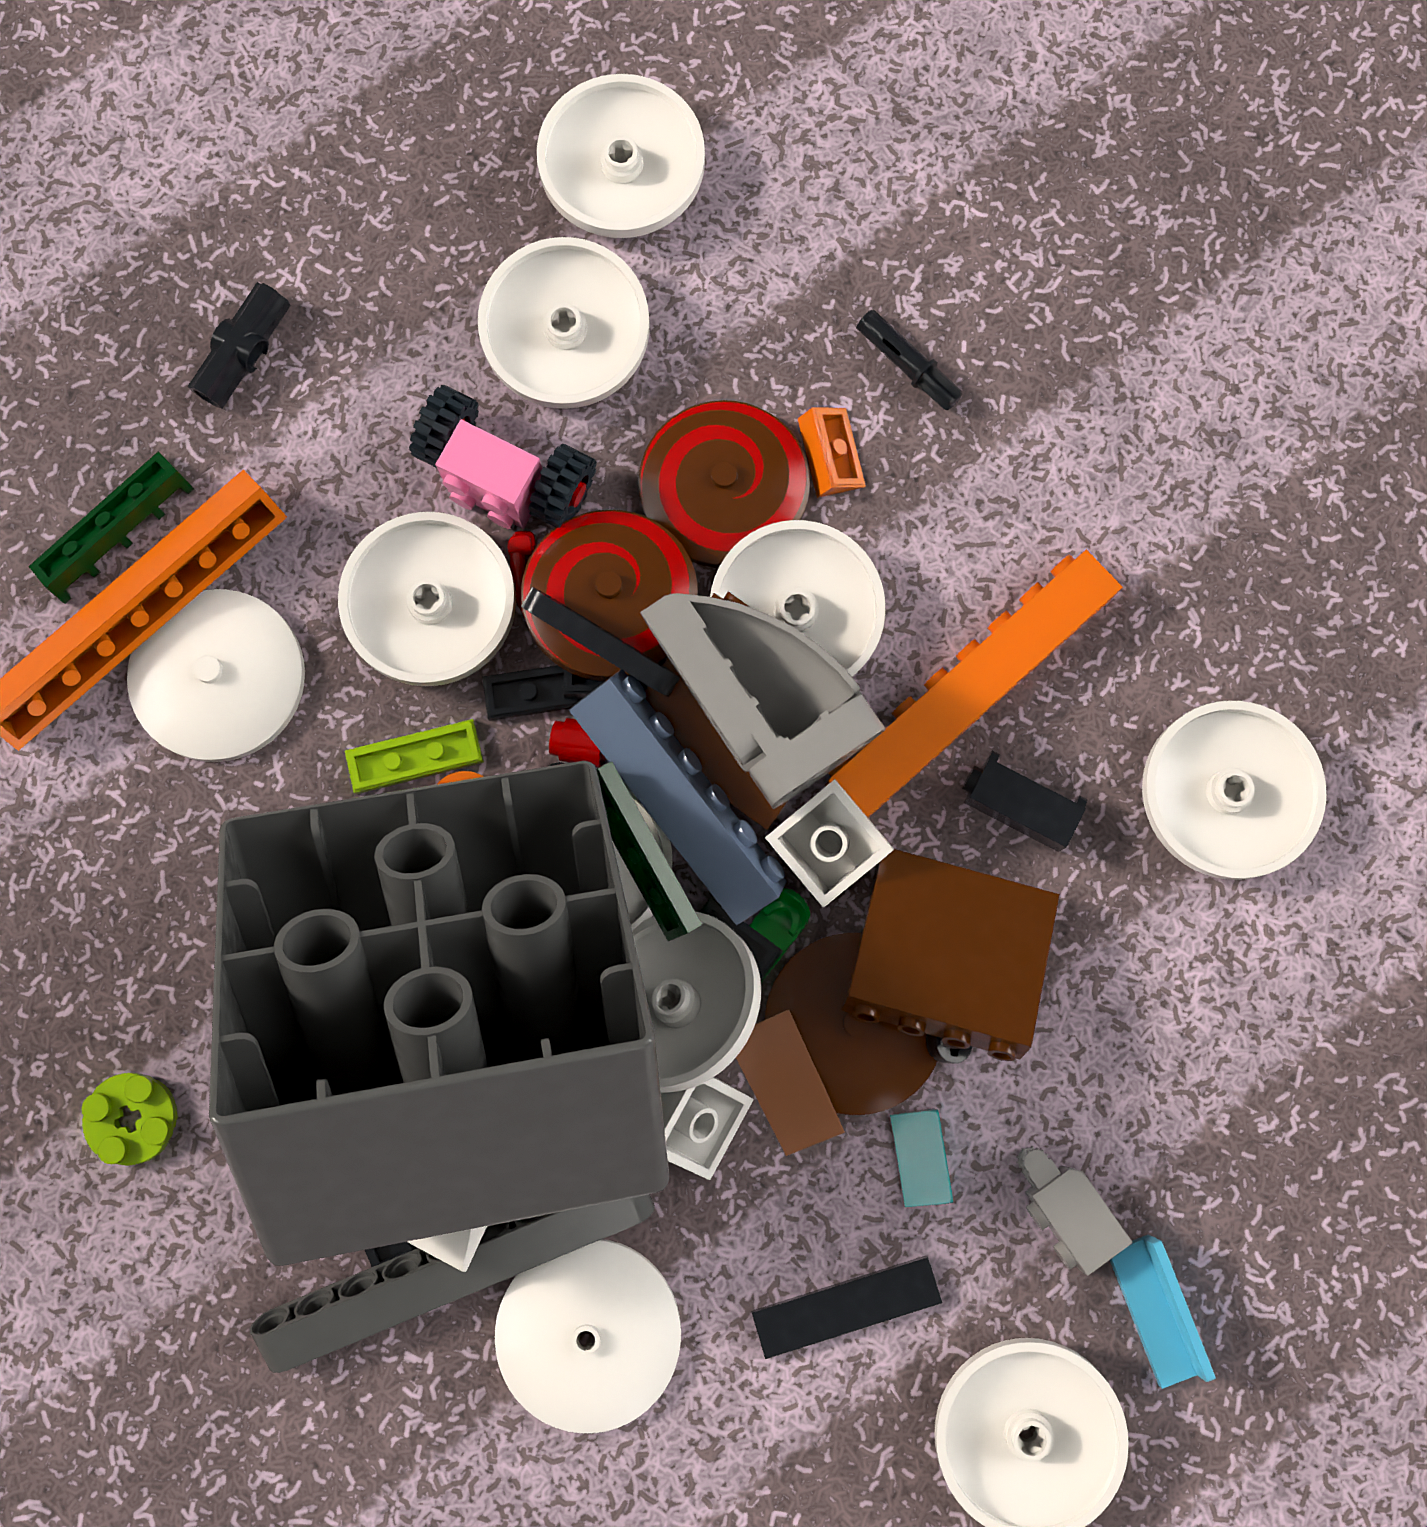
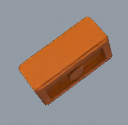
M812 407L800 416L798 423L817 498L866 487L847 409Z

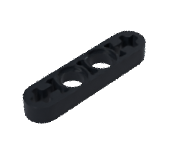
M535 587L531 588L521 605L526 611L665 696H670L681 678L670 669Z

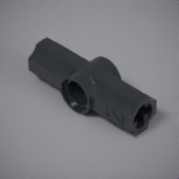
M257 282L233 319H224L216 327L210 341L211 352L189 383L188 388L201 399L223 409L247 372H255L257 368L254 367V364L262 353L267 354L269 348L268 339L291 306L288 300L274 288L265 283L260 284Z

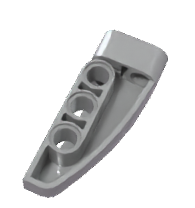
M681 593L666 595L641 611L644 621L740 767L745 772L750 773L751 778L772 809L784 804L815 783L886 730L859 691L860 687L838 661L802 632L766 613L740 603Z

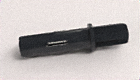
M875 310L868 311L861 318L856 329L912 380L911 385L914 388L919 386L944 410H949L957 404L962 396V391L937 368L938 362L934 359L929 361Z

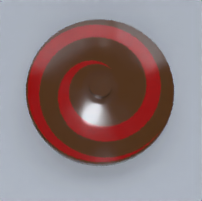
M719 400L700 403L670 418L661 426L649 442L639 470V495L645 517L656 521L671 532L682 544L691 562L719 568L730 550L740 540L757 529L781 521L802 520L809 496L810 477L808 464L803 449L796 437L783 422L766 410L738 401Z
M623 510L591 511L566 520L560 528L555 527L540 541L531 554L524 571L521 586L522 603L531 588L535 587L661 665L666 662L668 656L644 621L641 611L669 594L698 595L697 579L693 564L678 539L656 521L643 515ZM523 608L527 627L537 646L552 662L562 669L582 678L596 681H606L621 670Z

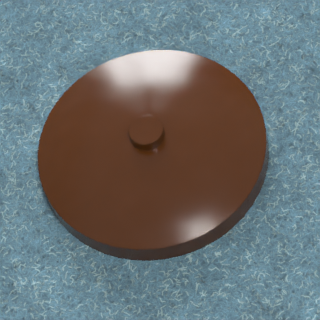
M842 933L828 936L811 943L796 953L775 979L769 992L764 1020L786 1010H790L836 1113L845 1115L874 1114L897 1106L923 1086L938 1062L930 1056L927 1050L926 1033L923 1036L908 1035L900 1032L897 1029V1025L883 1021L874 1024L865 1023L855 1019L851 1012L842 1010L843 1003L848 995L862 933Z

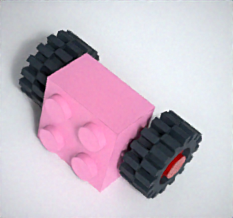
M441 385L440 388L437 387L434 390L433 396L429 395L426 400V407L422 406L419 412L421 414L419 420H415L413 428L416 430L410 436L412 443L409 446V451H411L413 457L438 469L443 480L442 484L451 493L449 498L453 502L468 510H472L474 505L488 511L487 517L506 529H510L512 524L524 529L531 515L559 528L563 522L575 517V513H578L581 509L582 501L588 495L586 493L588 488L592 485V477L596 472V459L566 444H561L560 447L558 446L554 450V454H551L548 458L547 466L542 468L538 457L476 427L477 422L474 420L478 417L479 413L477 410L479 407L478 402H476L477 400L446 385Z

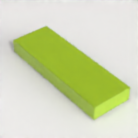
M473 719L345 750L352 788L355 794L484 763Z

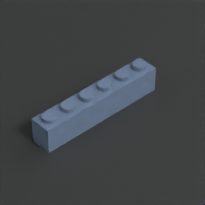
M621 669L569 710L609 762H613L620 777L736 926L779 898L787 882L784 878L785 874L782 866L773 856H767L757 843V836L753 828L745 820L737 818L729 807L730 802L725 792L718 785L710 783L701 771L702 765L698 757L690 749L683 748L673 735L674 728L671 722L661 712L656 713L646 700V692L643 686L635 677L628 676Z

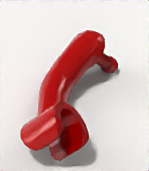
M531 531L515 532L507 545L510 555V570L516 589V603L523 616L521 586L525 571V555H531L535 549V535Z

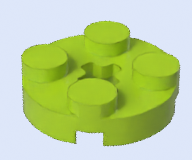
M134 1072L118 1074L103 1081L96 1087L92 1095H89L84 1100L81 1108L83 1114L82 1128L87 1144L101 1161L111 1165L130 1166L155 1158L169 1143L168 1141L173 1135L178 1118L175 1099L167 1086L149 1075ZM126 1105L130 1111L139 1110L141 1113V1118L135 1122L136 1130L131 1132L128 1126L121 1127L119 1119L124 1116L123 1109Z

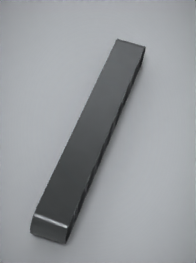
M649 1194L487 1226L466 1272H462L417 1248L270 1309L252 1323L250 1334L270 1371L273 1373L288 1371L635 1226L651 1216L655 1205Z

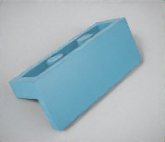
M1151 1235L1133 1240L1130 1246L1110 1259L1158 1386L1163 1389L1194 1376L1200 1377L1205 1382L1216 1379L1162 1241Z

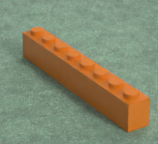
M244 469L0 678L1 738L18 751L287 518L284 512Z
M1087 549L1076 559L1070 554L1067 555L1051 570L1052 575L1055 577L1045 587L1039 582L1033 585L1019 599L1023 606L1013 615L1006 610L987 628L992 634L981 644L976 639L968 643L956 655L960 663L951 671L947 672L942 667L924 684L928 691L917 701L912 696L903 701L891 713L896 720L883 733L864 746L852 759L848 758L830 771L828 774L831 778L827 781L825 787L835 779L869 818L1105 606L1123 587Z

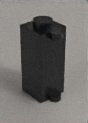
M993 750L990 752L982 768L973 766L962 789L969 792L964 801L965 804L1057 852L1067 848L1086 810L1085 806L1088 799L1079 795L1076 801L1073 802L998 763L1000 754Z

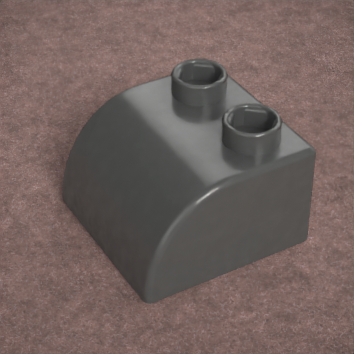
M578 761L234 817L224 821L220 826L209 1118L265 1256L275 1266L295 1264L654 1194L663 1191L668 1185L669 1167L655 1034L598 773L595 765L591 762Z

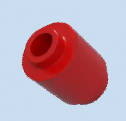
M566 718L565 722L558 720L554 722L549 739L550 755L558 756L559 761L568 763L588 761L597 768L604 765L607 759L576 719Z

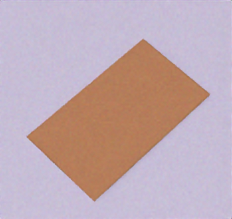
M790 1010L755 1024L747 1043L736 1059L785 1155L788 1156L845 1133Z

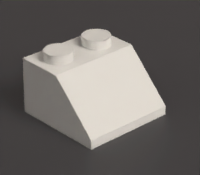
M835 779L765 837L823 908L894 850Z
M715 1077L691 1089L661 1093L668 1161L708 1180H711L754 1100Z

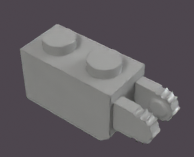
M1033 1146L1025 1149L1021 1148V1152L1016 1156L1018 1158L1016 1163L1019 1164V1168H1022L1023 1175L1032 1186L1025 1191L1032 1202L1026 1206V1209L1042 1231L1047 1227L1051 1229L1059 1241L1053 1248L1069 1270L1076 1266L1078 1270L1088 1276L1133 1243L1083 1171L1066 1166L1057 1168L1054 1162L1047 1158L1048 1154L1044 1153V1150H1039V1148L1034 1149Z

